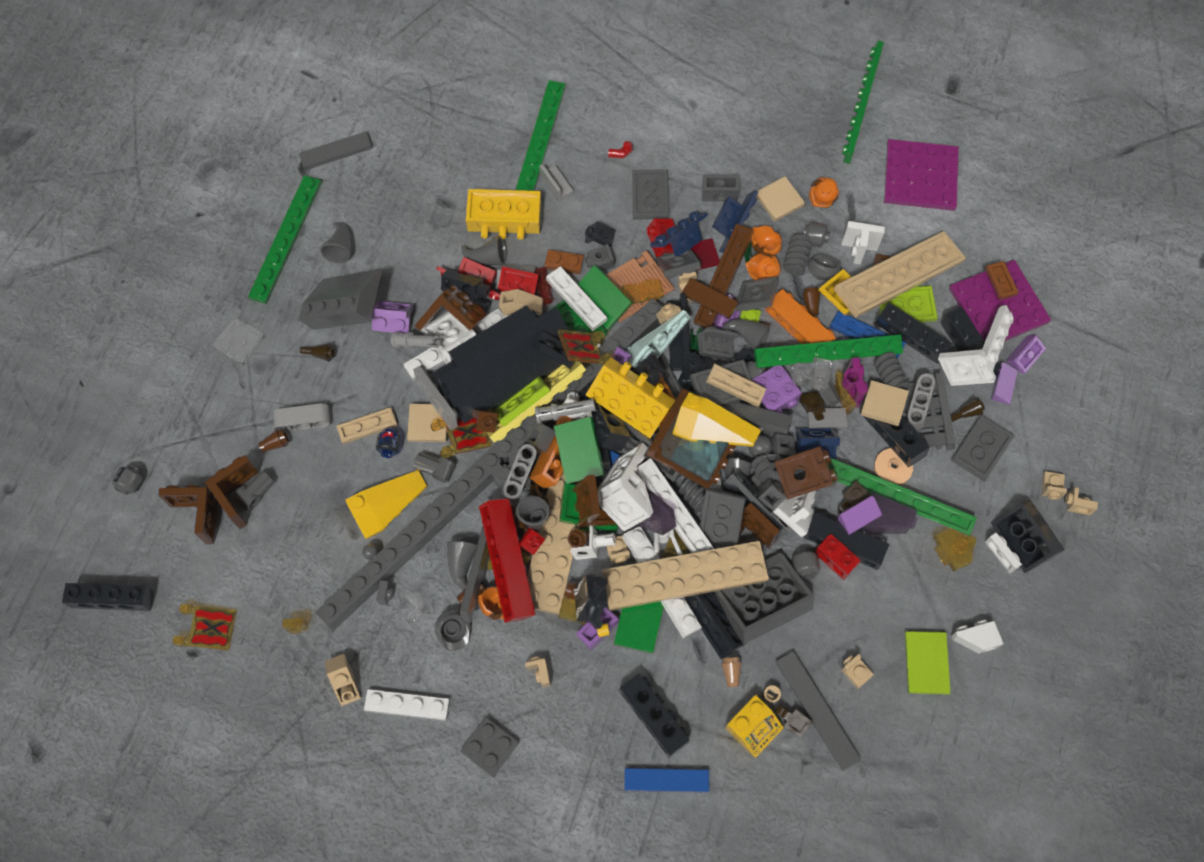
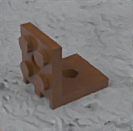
M452 285L450 289L440 294L414 326L419 331L422 330L445 308L471 331L485 318L486 314L479 305H475L466 293L461 292L455 285Z
M817 447L774 462L787 500L825 487L831 488L836 486L835 481H838L835 469L830 468L829 463L832 460L829 451L824 450L822 447ZM797 469L805 471L806 476L803 480L795 478L794 474Z
M246 455L236 458L232 464L218 470L213 477L205 481L226 514L240 530L246 526V523L229 501L227 495L258 474V471Z
M587 475L573 488V493H576L577 497L575 509L576 512H579L580 521L577 523L578 527L617 525L604 510L599 508L597 493L599 486H596L595 475Z
M168 485L166 488H159L158 496L169 507H197L194 533L206 545L214 544L218 501L216 498H213V493L208 492L207 487H198L196 485H187L183 488Z
M750 503L744 510L742 524L747 530L752 531V534L763 545L766 544V547L770 549L777 542L776 539L780 530Z

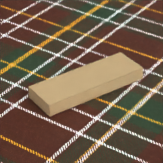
M716 364L713 365L706 380L707 383L757 407L760 405L766 388Z
M389 407L336 426L342 444H346L398 425L392 408Z

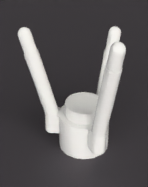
M667 523L655 524L653 527L654 552L659 556L660 543L668 542V539L671 537L678 556L683 555L675 538L674 529H669Z

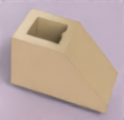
M519 289L501 292L499 308L504 316L510 315L526 305L531 311L534 310L537 315L542 314L543 299L541 297Z
M345 654L326 660V673L340 705L343 706L361 699Z

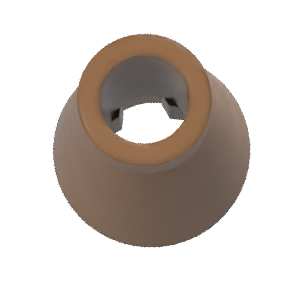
M739 657L723 658L721 665L727 687H739L742 663L739 662Z

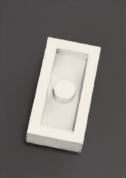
M997 533L985 541L1010 574L1022 565L1018 555L1008 548L1005 539Z

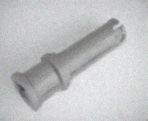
M396 331L391 336L393 347H405L406 349H411L414 346L438 348L441 340H435L439 339V336L414 335L412 332L403 334Z
M593 398L558 406L553 403L547 407H535L538 424L552 419L557 421L562 416L596 411Z

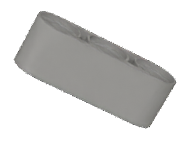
M929 373L919 376L908 412L907 423L913 425L915 430L923 428L934 392L935 378ZM924 382H927V383H929L931 386H929V387H924V386H922L921 384L924 383ZM922 399L926 403L918 404L916 401ZM919 417L921 420L915 422L911 418Z
M327 404L281 408L273 411L274 431L283 429L285 432L324 428L330 425L329 406Z
M523 445L515 456L502 488V494L506 499L513 500L521 494L536 457V449L532 445ZM523 449L530 450L532 454L530 459L523 458L521 454ZM516 467H521L524 470L523 477L515 476L514 469ZM513 485L517 490L516 495L510 496L506 491L507 486Z

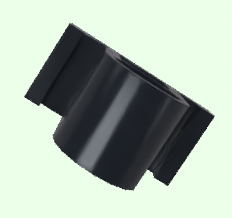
M696 352L689 353L678 383L683 389L694 391L690 375L711 369L715 363L709 357L700 358Z

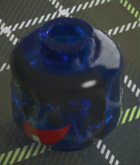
M384 429V431L378 433L376 451L383 458H392V456L398 455L401 449L402 437L397 430Z

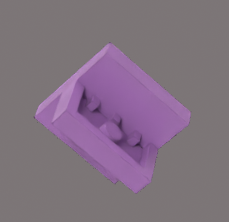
M378 300L373 308L372 330L393 333L398 331L403 334L410 332L411 314L414 312V304Z

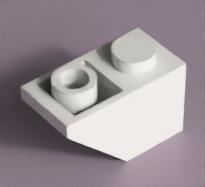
M987 620L975 623V627L968 628L967 625L959 627L951 636L953 641L978 654L997 649L1003 645L994 621L987 623Z

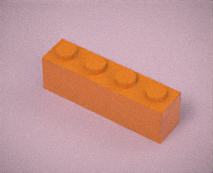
M783 289L775 295L772 306L765 308V311L800 344L836 340L831 330L821 325L818 318L809 314L805 306L796 302L792 294Z
M562 416L559 417L555 426L576 421V419ZM556 435L547 451H542L529 477L542 488L557 485L563 473Z

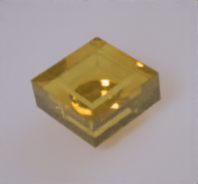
M304 618L283 619V628L289 634H299L302 630H307V621Z

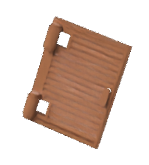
M648 251L643 252L641 257L636 260L633 258L606 274L633 302L618 320L619 322L637 313L652 298L656 301L675 290L669 280L664 277L659 266ZM645 262L648 263L647 265H645V266H643V267L641 268V266H640L641 264H643V263H645Z

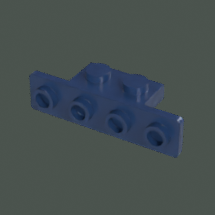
M754 190L747 194L742 205L730 196L726 198L712 225V228L725 236L719 249L721 253L724 252L735 225L742 226L743 222L749 217V210L757 201L758 191Z
M691 212L686 219L678 221L676 226L668 228L666 233L655 237L650 246L665 247L671 243L674 255L681 256L702 241L697 223L707 217V213Z

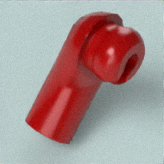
M625 141L620 149L609 148L608 157L625 158L633 150L632 143Z

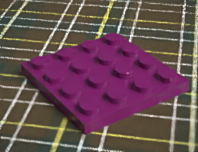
M888 139L884 203L955 211L957 207L959 146Z
M1015 260L1005 264L1019 292L1017 296L999 301L986 271L952 284L949 287L957 304L964 309L984 341L987 339L997 311L1001 306L1007 305L1009 312L1013 315V323L1010 325L1005 341L1049 324L1051 321Z

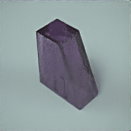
M646 487L653 513L649 518L636 525L663 536L677 527L674 509Z
M872 492L870 497L873 496L882 516L860 529L867 532V534H906L910 528L914 529L918 518H915L916 510Z

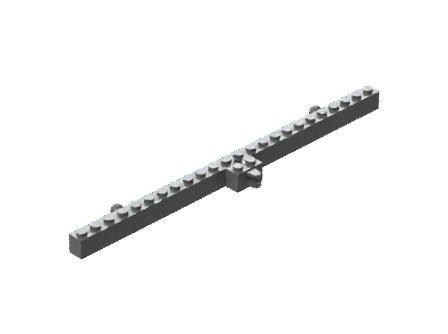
M652 298L593 353L599 354L600 358L598 361L586 360L582 363L586 371L583 372V376L580 379L573 380L568 384L566 390L561 393L558 392L548 404H543L539 408L551 406L553 403L557 404V406L562 405L570 392H575V397L576 393H578L580 397L587 384L594 382L603 365L612 358L617 347L626 350L660 325L656 313L662 309V306ZM592 337L587 345L593 344L594 347L598 343L601 345V342L598 338ZM536 414L526 417L519 427L512 428L504 439L498 441L379 553L375 545H366L362 550V554L371 561L315 612L318 617L334 631L378 590L380 580L388 581L492 482L502 490L518 450L523 445L529 444L525 439L535 420L537 421ZM552 419L542 421L541 423L550 428L557 421ZM523 449V450H522V453H521L522 456H523V458H525V459H530V458L524 453L527 449ZM516 467L514 469L515 476L523 477L524 470L521 467ZM527 477L522 489L526 492L530 490L532 484L529 477ZM513 485L507 486V493L514 488Z

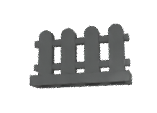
M943 372L935 373L934 392H936L937 397L933 398L932 396L928 410L931 416L926 417L925 424L920 429L933 428L934 434L919 436L928 442L929 447L936 446L938 450L942 449V445H945L946 451L954 450L956 443ZM917 382L910 383L911 386L907 390L909 391L908 401H906L903 410L905 414L909 412ZM924 382V383L921 384V385L924 386V387H929V386H931V385H930L929 383H927V382ZM922 399L916 401L918 404L926 403ZM935 410H939L940 415H936ZM912 417V418H911V419H912L913 421H915V422H918V421L921 420L919 417H918V418H916V417ZM940 427H942L943 433H939Z

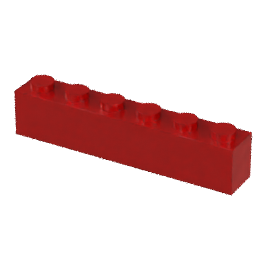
M509 499L488 500L479 506L504 623L526 620L535 616V606L532 602L530 585L527 581L526 567L523 563L521 546L517 537V527L514 524L512 515L513 510Z

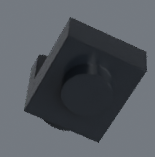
M596 221L586 228L585 243L588 244L594 241L603 246L608 244L610 247L612 246L615 230Z
M743 347L739 355L735 354L730 363L744 360L745 363L746 361L755 362L754 351Z

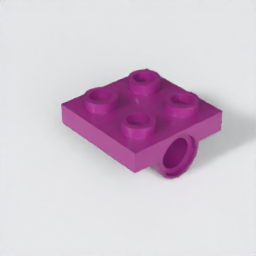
M859 358L851 359L841 380L843 388L848 390L851 408H858L868 390L867 383L863 381L864 366L860 364Z

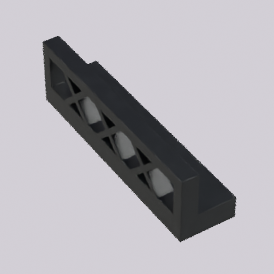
M680 294V299L677 301H666V305L671 303L680 307L681 311L685 310L687 312L686 294ZM688 322L669 344L671 371H682L690 353Z
M738 469L723 483L732 494L746 497L745 508L752 503L780 530L777 541L792 529L758 499V489Z
M714 592L684 597L702 627L701 630L720 659L726 658L734 650L746 645L742 643L734 631ZM709 602L714 605L715 609L710 606ZM720 618L723 619L726 625L722 624ZM731 635L735 637V639L738 642L737 644L734 642Z

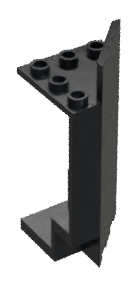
M526 305L448 351L451 362L432 372L435 384L439 387L440 394L446 396L449 406L455 408L458 418L460 417L464 424L474 418L472 417L473 409L495 412V409L538 376L544 379L562 365L532 347L541 331L567 344L565 340L562 341L561 336L564 332L568 334L570 332L557 307L538 317L537 313L534 310L531 311Z

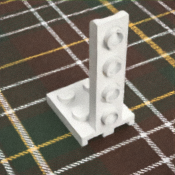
M1007 305L999 307L982 350L939 354L938 360L951 386L995 382L996 376L993 369L996 362H998V356L1001 349H1003V343L1006 336H1008L1010 325L1013 323V315L1009 312Z

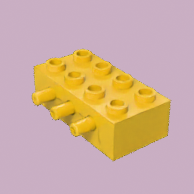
M468 189L466 210L468 232H481V238L484 239L488 237V232H499V236L502 239L506 238V233H517V239L519 240L524 239V233H540V191Z
M610 358L601 368L586 395L651 438L675 403V400L662 392L664 390L662 384H657L655 387L647 382L648 375L646 373H641L638 376L630 370L632 365L629 362H625L622 365L613 358Z

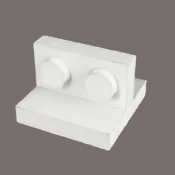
M848 221L841 245L853 247L851 256H854V264H861L866 249L878 250L885 227Z
M816 491L789 500L786 498L773 510V513L801 537L807 534L814 513L811 506L815 501Z

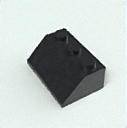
M1031 500L1020 503L991 523L998 535L1005 539L1008 548L1018 555L1022 564L1020 567L1024 573L1042 565L1065 550Z

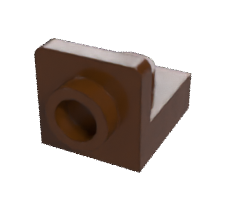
M473 409L472 417L477 419L476 430L494 433L498 413Z

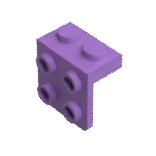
M774 366L752 379V382L766 388L761 401L766 410L783 413L785 409H792L799 404L798 401L802 393L782 366Z

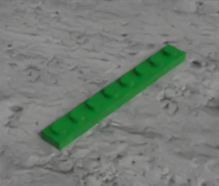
M878 40L876 47L872 46L869 57L873 58L872 61L868 60L866 70L869 72L864 74L862 84L865 86L860 88L858 98L861 100L856 102L854 109L857 115L852 116L850 126L853 129L848 130L846 140L849 143L844 145L842 155H845L844 163L850 164L883 49V41Z
M548 81L515 190L535 191L540 175L539 165L543 164L566 88L565 83Z
M303 176L248 295L250 300L267 305L320 189L321 180Z
M901 335L758 348L754 349L756 368L876 357L888 352H893L896 355L903 353Z
M831 458L832 462L829 465L831 469L836 471L838 477L836 482L850 487L857 481L873 497L970 536L977 517Z

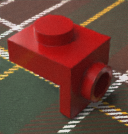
M529 528L520 539L519 545L534 555L546 539Z

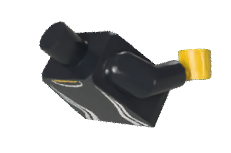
M585 574L583 579L574 587L577 621L591 623L597 629L599 637L610 635L608 624H603L599 618L607 604V580L603 577H598L596 574Z

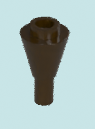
M331 343L313 347H301L300 353L312 355L330 362L335 357V348Z
M974 397L958 412L951 414L952 422L961 418L983 415V410H985L983 402Z

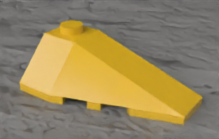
M690 392L680 408L673 430V435L688 441L709 440V443L720 441L728 442L729 445L751 447L754 446L761 433V430L709 399Z
M419 470L363 490L345 501L365 539H368L384 531L388 524L395 517H398L401 511L427 488V485Z

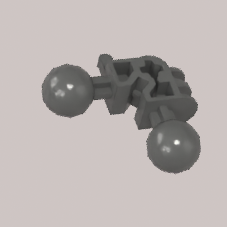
M759 435L754 446H748L750 454L755 458L751 466L755 469L760 482L765 483L770 478L773 482L776 481L782 486L774 463L781 460L779 454H771L773 447L771 440L767 436ZM797 469L794 475L797 480L798 478L803 480L806 473L803 469Z

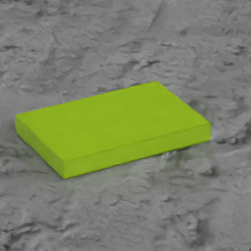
M932 286L915 287L888 301L920 323L934 322L938 319ZM888 302L878 306L880 314Z
M540 376L495 409V413H498L497 417L504 427L550 392V389Z
M906 631L904 635L908 694H951L947 633Z

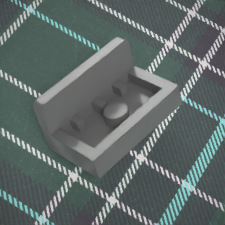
M707 327L704 331L697 334L699 355L725 360L733 358V340L739 337L738 333L731 332L728 329L718 330L715 327Z

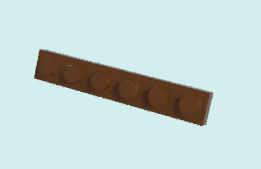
M738 224L735 225L710 282V288L727 295L754 233L753 229ZM700 305L693 323L703 328L713 327L718 314Z

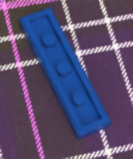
M840 311L837 312L830 325V329L851 339L891 336L853 317L845 316Z
M625 768L624 791L709 792V770Z

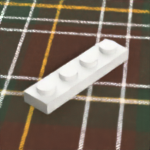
M561 266L546 276L548 283L592 331L607 321L604 313Z
M367 689L364 711L447 721L450 700Z

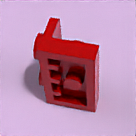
M654 218L646 228L650 242H653L655 237L666 233L668 228L675 226L673 219ZM671 243L665 247H652L656 257L662 256L664 253H673Z
M502 266L498 290L504 292L519 289L534 295L539 274Z
M831 534L815 551L818 558L843 580L849 576L860 562L857 556Z

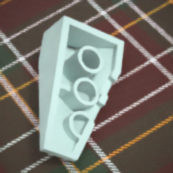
M682 310L635 342L631 347H628L626 351L632 355L629 360L632 367L636 368L650 354L656 355L658 359L691 318L689 314Z

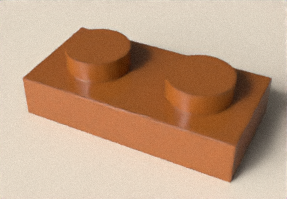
M548 250L544 267L545 269L556 270L561 266L567 273L580 275L584 255Z
M1001 261L987 265L985 271L999 301L1017 296L1019 292L1005 262Z

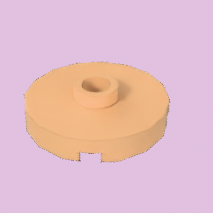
M889 448L883 450L877 456L874 462V472L877 477L900 486L910 479L913 465L908 468L896 453ZM891 464H895L897 468H892Z

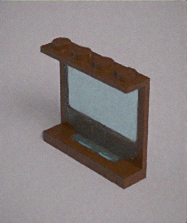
M682 389L646 455L701 486L710 488L712 483L717 484L721 477L719 470L720 468L724 470L729 461L726 457L728 454L731 455L736 445H729L728 442L720 441L709 443V440L693 442L673 435L680 408L689 391Z

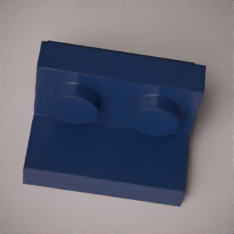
M795 428L797 454L822 447L824 450L829 451L832 459L836 460L837 446H840V437L834 428Z

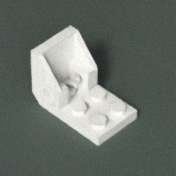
M450 312L440 316L421 330L423 335L439 336V339L435 340H441V344L437 349L445 364L451 362L448 351L476 335L473 330L469 331Z
M644 443L617 458L597 489L599 506L623 531L649 518L653 513L645 483L635 473L638 470L637 465L644 460V454L648 449Z

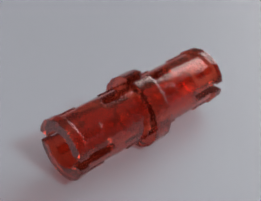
M543 267L537 268L535 274L539 275L536 288L543 299V305H549L553 302L550 292L551 285L546 280V269Z

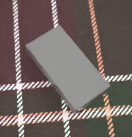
M825 408L826 411L822 413L824 419L819 421L815 419L812 412L807 413L809 428L847 427L848 424L845 408Z

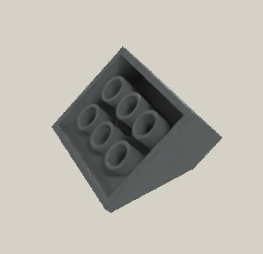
M376 270L322 279L303 302L299 321L313 330L371 322L381 271Z
M782 553L765 560L769 578L767 582L714 591L731 626L743 644L813 610L814 595Z

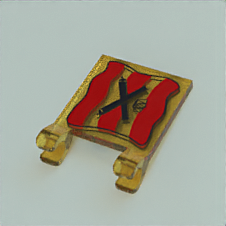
M558 330L557 332L568 361L604 365L610 358L614 359L612 354L600 356L596 345L598 343L601 345V338H606L602 331L586 333Z
M458 416L457 427L452 430L449 429L443 419H434L430 425L431 430L438 431L446 428L452 445L442 447V451H440L442 458L491 447L487 432L476 430V418L464 424Z
M189 604L180 605L179 611L184 615H193L189 638L174 636L173 644L182 647L188 646L229 651L236 610Z

